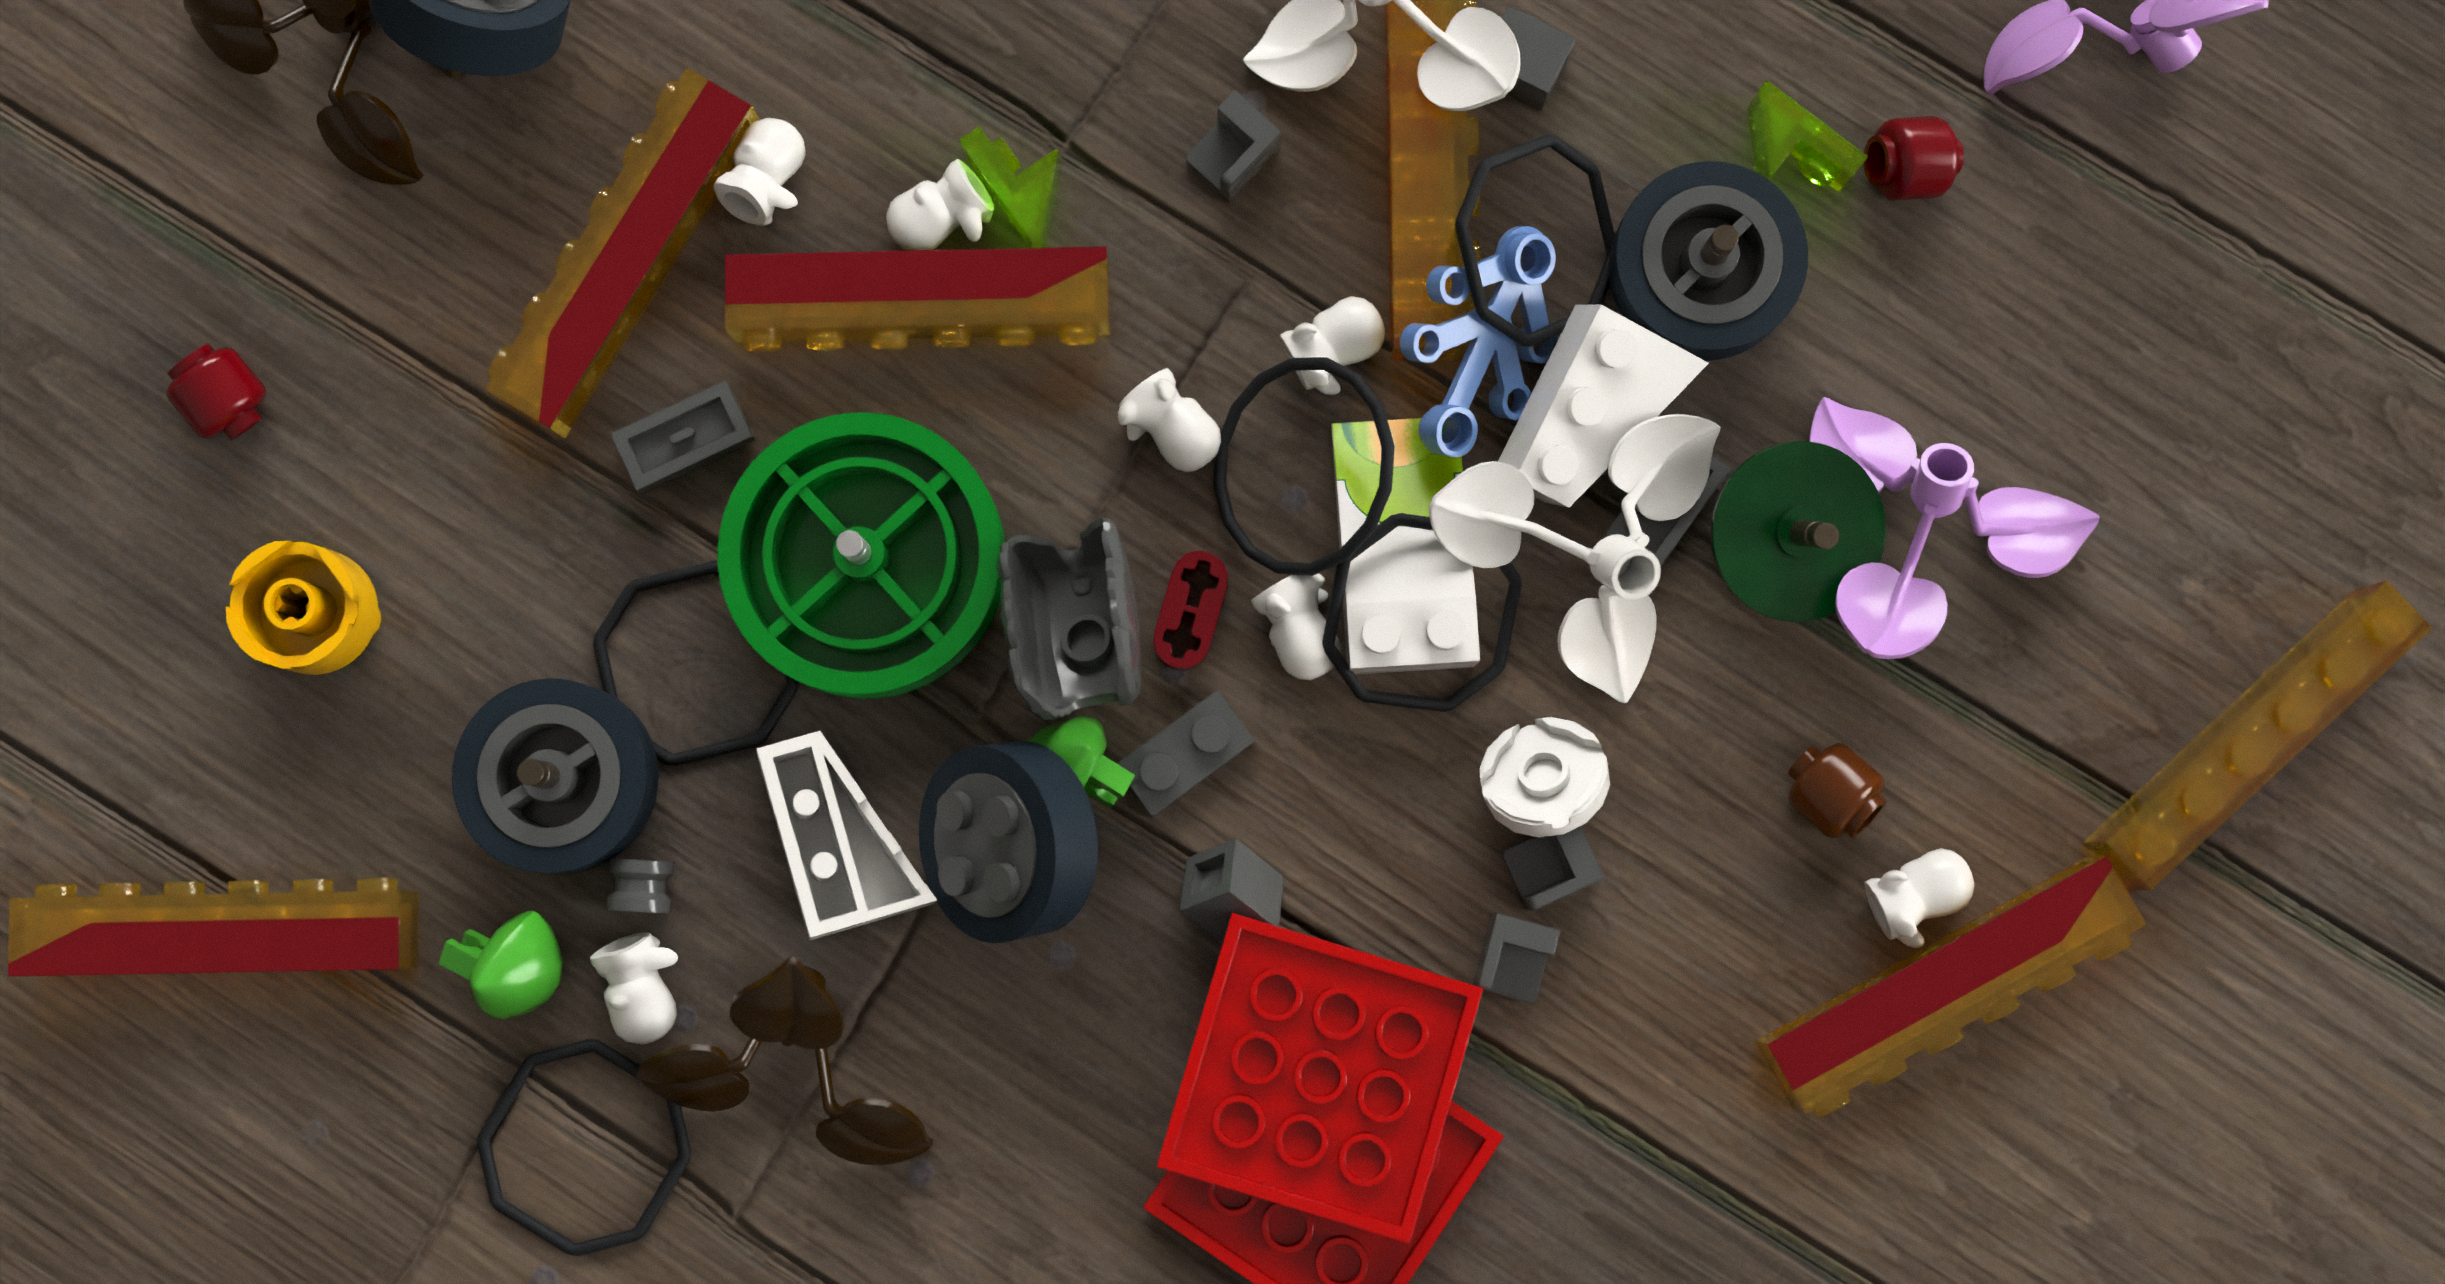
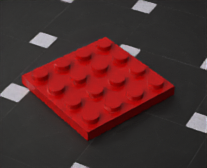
M1232 913L1156 1167L1410 1244L1484 988Z
M1451 1100L1410 1244L1169 1170L1165 1172L1143 1208L1253 1284H1408L1504 1136Z

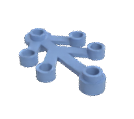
M1516 226L1509 229L1500 238L1495 255L1477 261L1483 287L1497 282L1488 301V308L1512 324L1511 315L1518 301L1524 326L1520 329L1527 334L1549 325L1541 283L1550 277L1556 262V254L1552 242L1538 229L1530 226ZM1440 265L1435 267L1429 273L1426 282V289L1430 299L1435 303L1446 305H1459L1463 303L1471 291L1465 266ZM1450 275L1452 279V289L1450 293L1447 295L1445 290L1446 279ZM1475 309L1436 325L1425 323H1412L1408 325L1401 334L1400 349L1404 357L1410 361L1432 363L1441 356L1443 351L1470 341L1443 403L1432 407L1420 420L1419 436L1425 447L1433 454L1448 457H1461L1472 449L1477 439L1478 426L1469 407L1491 359H1493L1497 383L1491 389L1489 407L1492 413L1499 418L1519 420L1531 395L1529 387L1524 384L1519 358L1525 362L1547 363L1558 341L1557 336L1540 342L1537 351L1534 352L1533 346H1521L1483 321ZM1424 333L1426 345L1424 350L1420 352L1418 342ZM1512 391L1514 401L1511 408L1509 409L1507 400L1509 394ZM1444 424V433L1442 435V427Z

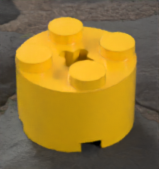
M290 540L268 543L253 551L239 564L229 584L233 587L229 607L226 606V621L232 637L250 657L275 668L305 675H320L337 671L353 662L365 650L381 624V612L378 608L375 588L365 571L350 558L314 543ZM304 597H307L309 599V602L305 606L307 613L302 619H299L297 617L300 616L304 611L303 605L300 603V601Z

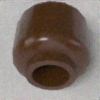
M1843 743L1833 744L1822 752L1815 746H1811L1796 760L1788 772V775L1795 780L1789 792V804L1823 835L1829 838H1838L1847 833L1854 839L1869 826L1887 802L1881 796L1884 788V778Z

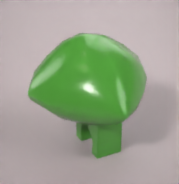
M1079 716L1064 719L1039 729L1027 740L1043 745L1059 755L1074 771L1083 785L1086 794L1109 808L1115 804L1117 798L1121 799L1125 795L1135 777L1133 773L1103 755L1107 742L1103 726L1096 718Z
M526 911L506 921L495 931L491 938L470 929L464 932L461 944L452 938L445 941L439 965L469 980L470 991L474 1001L489 1017L507 1019L531 1012L550 999L562 979L563 960L551 925L542 915L535 911Z

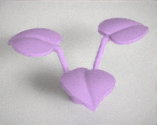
M2048 0L2019 14L1998 35L1986 59L1984 88L1988 95L1992 97L1994 93L2005 86L2031 79L2064 61L2079 44L2084 29L2082 24H2088L2123 44L2129 54H2134L2142 49L2157 71L2161 73L2174 72L2189 64L2200 52L2202 41L2193 28L2268 8V0H2146L2131 15L2132 26L2130 33L2125 32L2085 8H2077L2070 12V7L2065 0Z
M1827 397L1822 398L1816 409L1811 425L1809 442L1831 446L1850 456L1866 471L1878 493L1881 492L1884 486L1892 492H1899L1913 482L1910 489L1911 499L1916 508L1922 513L1901 573L1883 563H1866L1850 570L1842 578L1835 597V609L1839 621L1860 650L1870 654L1872 657L1898 659L1913 655L1927 647L1942 630L1948 607L1944 590L1935 582L1922 578H1913L1912 576L1934 518H1941L1954 513L1961 506L1963 499L1974 534L1981 537L1988 536L1986 549L1990 559L2002 569L2027 578L2050 576L2068 565L2099 522L2100 516L2081 505L2055 495L2027 488L2004 487L1995 489L1982 496L1978 503L1975 493L1978 480L1972 477L1974 462L1969 453L1963 448L1950 443H1938L1927 448L1920 460L1917 459L1916 443L1911 434L1901 425L1887 417L1873 412L1846 407Z

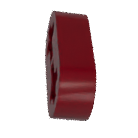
M1194 551L1185 554L1177 561L1171 573L1154 631L1153 644L1158 658L1164 665L1174 670L1187 671L1196 668L1206 659L1211 648L1227 593L1228 573L1223 562L1210 552ZM1199 564H1205L1210 567V578L1218 581V585L1215 590L1209 588L1202 592L1198 608L1189 606L1187 603L1191 593L1190 584L1183 581L1182 576L1184 572L1195 573ZM1184 614L1195 617L1192 626V638L1201 641L1197 651L1193 649L1187 650L1183 659L1175 658L1172 656V645L1165 642L1164 637L1167 632L1177 633L1181 627Z

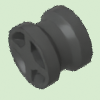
M609 858L608 872L614 877V891L606 897V910L671 913L672 900L666 894L667 880L674 875L675 862Z

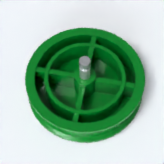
M869 412L843 413L816 419L791 430L764 449L749 465L732 491L724 510L717 546L718 572L723 596L732 619L752 648L769 664L794 680L827 694L855 699H880L905 694L931 684L960 664L976 647L990 626L1000 603L1002 585L997 571V560L1000 546L1002 543H1005V537L999 513L984 483L967 459L949 442L929 429L903 418Z

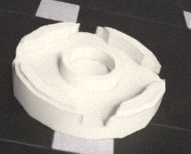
M1554 717L1535 719V725H1527L1521 729L1519 724L1505 730L1487 748L1480 766L1483 798L1494 818L1515 833L1538 838L1562 835L1586 824L1603 806L1610 787L1607 757L1602 751V746L1595 735L1574 721Z

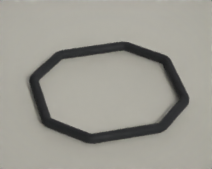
M1549 134L1483 159L1476 167L1455 222V230L1477 314L1483 321L1521 346L1528 347L1561 334L1569 316L1527 334L1488 308L1468 229V222L1488 172L1550 147L1588 174L1607 254L1588 305H1602L1610 284L1609 255L1615 235L1598 167L1563 140Z
M1405 513L1394 514L1377 525L1375 531L1347 561L1337 565L1322 640L1323 648L1329 660L1355 697L1361 701L1447 712L1458 707L1498 677L1505 668L1522 587L1521 577L1511 562L1499 566L1509 581V587L1493 665L1446 700L1366 690L1354 671H1349V664L1335 646L1350 562L1398 526L1433 530L1430 517Z
M717 560L636 579L625 586L594 635L593 647L603 691L618 699L605 642L635 594L639 591L718 573ZM785 675L787 684L756 734L674 754L652 741L657 759L666 765L678 766L761 745L768 739L798 691L799 682Z
M594 1039L533 1053L524 1059L478 1134L477 1140L490 1203L495 1210L568 1255L582 1256L636 1242L642 1238L689 1163L691 1156V1147L682 1108L680 1105L666 1099L679 1154L634 1229L574 1243L503 1199L490 1139L535 1066L594 1052L637 1078V1071L640 1066L638 1063L600 1040Z

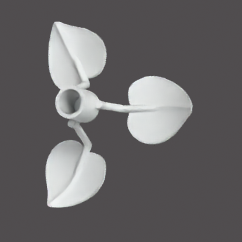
M1340 0L1290 1L1271 21L1259 43L1244 57L1245 64L1265 81L1286 90L1309 92L1332 85L1346 74L1357 56L1356 43L1347 32L1354 28L1358 22L1356 1L1343 0L1344 4ZM1358 0L1367 6H1381L1393 1L1436 41L1420 58L1417 76L1419 87L1424 96L1437 107L1448 111L1472 110L1504 98L1513 89L1521 65L1519 46L1510 27L1494 12L1484 8L1467 7L1459 11L1452 18L1446 31L1443 32L1410 0Z
M1664 415L1643 421L1630 429L1620 439L1612 452L1608 465V475L1615 486L1628 493L1621 502V508L1630 533L1629 537L1619 534L1610 535L1600 540L1593 549H1590L1541 525L1527 521L1526 518L1531 513L1535 500L1531 483L1525 474L1514 466L1496 461L1483 462L1466 469L1433 496L1432 502L1429 505L1432 529L1438 540L1451 554L1464 563L1475 567L1495 568L1510 563L1520 549L1521 532L1542 539L1589 563L1593 576L1603 584L1598 591L1599 599H1582L1568 610L1558 632V651L1565 666L1578 678L1601 689L1617 701L1627 703L1642 678L1652 651L1657 616L1655 606L1648 595L1657 586L1661 575V567L1657 557L1644 548L1649 543V537L1641 530L1635 506L1643 516L1654 521L1676 519L1687 513L1700 498L1710 474L1713 448L1720 432V426L1711 420L1692 415Z

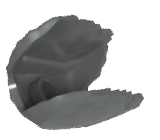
M1100 517L1096 521L1091 522L1087 530L1080 533L1081 547L1074 551L1063 550L1052 539H1042L1033 535L1017 534L1000 546L997 571L1002 585L1000 590V602L1002 605L1000 616L1004 626L1005 641L1009 650L1007 655L1008 668L1014 687L1019 696L1024 700L1027 710L1044 720L1059 719L1063 716H1069L1073 710L1087 706H1097L1107 702L1118 701L1120 706L1131 705L1140 693V624L1130 566L1116 524L1110 519Z

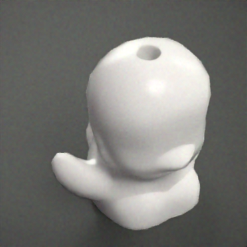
M764 118L753 122L748 127L732 157L735 167L731 172H726L718 177L713 186L718 200L727 211L744 222L763 226L772 223V214L775 207L788 209L798 204L795 195L781 186L796 173L805 158V144L800 133L790 123L775 118Z
M956 159L949 164L942 178L937 183L929 180L922 181L891 201L887 210V229L893 240L906 251L934 250L958 226L962 227L969 240L976 242L982 234V222L989 223L991 220L994 204L976 174L965 163Z
M1350 296L1316 315L1312 324L1301 323L1294 330L1285 331L1279 336L1288 358L1327 357L1345 366L1366 360L1377 353L1384 342L1385 328L1379 312L1372 303L1364 298ZM1295 370L1306 390L1315 387L1326 395H1336L1341 390L1338 381L1325 370Z
M1168 368L1153 374L1141 382L1119 404L1118 421L1121 425H1127L1128 439L1135 441L1146 431L1149 432L1162 456L1176 470L1183 472L1196 471L1208 464L1217 455L1221 444L1220 428L1195 399L1179 395L1174 375Z
M1321 574L1313 576L1291 575L1272 585L1251 600L1254 609L1259 614L1266 615L1272 623L1269 633L1271 645L1275 647L1286 672L1297 679L1313 680L1334 668L1322 644L1326 619L1319 612L1318 604L1328 598V593L1320 588L1325 582V578ZM1336 635L1335 646L1340 652L1341 646Z
M1940 848L1929 851L1922 857L1904 864L1900 870H1890L1881 878H1871L1864 882L1872 913L1887 938L1890 940L1897 938L1906 946L1919 948L1924 945L1925 941L1922 934L1916 928L1922 920L1957 913L1966 907L1973 896L1974 879L1968 864L1961 856L1954 851Z
M649 932L636 933L617 939L600 948L590 957L592 966L600 976L606 978L609 984L604 992V999L616 1034L626 1042L647 1044L660 1039L673 1027L677 1017L676 1003L671 992L660 977L658 969L675 964L678 956L671 949L659 947V939Z

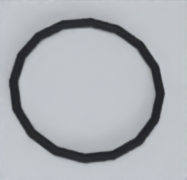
M1327 357L1289 358L1258 374L1231 405L1220 432L1221 444L1215 456L1213 486L1222 521L1245 556L1276 574L1313 576L1347 561L1375 531L1392 491L1395 445L1384 405L1357 372ZM1294 370H1325L1350 383L1372 411L1382 447L1379 488L1364 524L1340 550L1311 563L1279 561L1256 548L1235 520L1226 486L1228 446L1242 411L1266 384Z

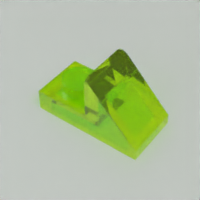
M1767 80L1747 107L1755 172L1768 180L1772 178L1790 155L1799 162V170L1811 182L1821 187H1828L1830 185L1840 192L1868 157Z
M978 126L959 139L964 157L1029 248H1046L1062 167L1059 150L1051 151L1015 176L1014 173L1021 166L1011 149L1000 136L991 142L981 127Z

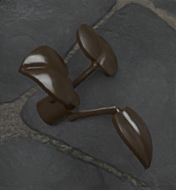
M184 0L185 11L191 16L194 28L207 46L230 67L247 74L265 73L276 64L279 52L270 33L281 31L312 13L318 24L328 32L334 34L341 32L350 33V39L328 90V98L333 105L324 107L316 116L317 125L323 140L341 163L355 173L370 180L385 184L404 185L416 183L425 176L416 165L409 137L393 111L380 99L361 91H350L345 95L343 93L345 82L362 40L372 31L365 21L372 15L369 0H302L303 4L273 20H264L258 0Z
M790 956L769 975L746 986L732 999L729 1010L730 1018L741 1032L750 1037L743 1052L737 1058L729 1061L727 1055L713 1045L686 1044L669 1048L644 1061L637 1071V1078L641 1079L645 1086L663 1098L689 1109L715 1112L733 1108L747 1098L750 1088L749 1081L740 1072L748 1068L762 1042H781L786 1047L797 1045L807 1049H815L823 1108L825 1113L830 1116V1118L821 1121L817 1125L816 1137L827 1150L850 1162L865 1165H887L914 1158L926 1152L933 1145V1139L928 1137L920 1119L911 1111L895 1102L885 1099L863 1098L850 1101L843 1107L837 1103L834 1097L827 1047L832 1046L842 1037L843 1017L837 1005L825 990L826 980L824 976L811 967L803 966L795 956Z

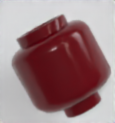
M1935 116L1895 118L1885 121L1875 132V135L1867 141L1863 155L1866 178L1877 188L1882 196L1893 201L1929 199L1942 196L1952 186L1964 162L1962 143L1956 138L1950 125Z
M209 343L205 344L177 363L167 373L173 380L167 388L168 400L195 433L202 438H213L224 432L233 441L262 419L255 408L264 400L266 389L254 372L232 348L224 347L214 350Z

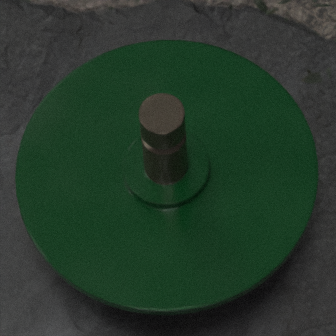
M1792 441L1773 445L1759 451L1743 462L1733 472L1721 490L1715 505L1711 524V543L1714 560L1723 581L1730 591L1755 612L1769 618L1787 622L1814 621L1836 613L1835 597L1842 578L1850 570L1862 564L1880 563L1886 537L1883 504L1873 481L1866 471L1842 451L1828 445L1809 441Z

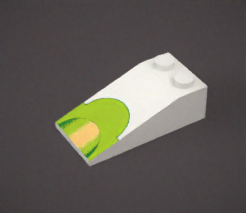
M1421 418L1388 420L1395 445L1392 491L1377 525L1389 516L1398 513L1429 517V505L1432 502L1433 496L1463 472L1462 457L1436 455L1425 447L1419 436ZM1374 421L1332 423L1331 425L1339 550L1364 524L1379 488L1382 447ZM1444 424L1442 427V435L1444 433ZM1398 526L1350 562L1343 599L1346 661L1349 664V671H1354L1355 674L1470 668L1480 661L1473 566L1464 563L1451 554L1438 540L1433 530Z

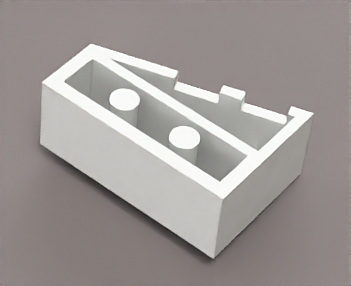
M1601 304L1575 305L1498 462L1510 464L1523 472L1533 487L1535 498L1544 503L1570 508L1608 468L1612 452L1620 439L1634 426L1643 421L1658 417L1709 363Z
M821 731L756 748L757 758L809 941L926 907L937 901L929 887L923 882L902 852V848L891 832L889 833L873 810L866 796Z

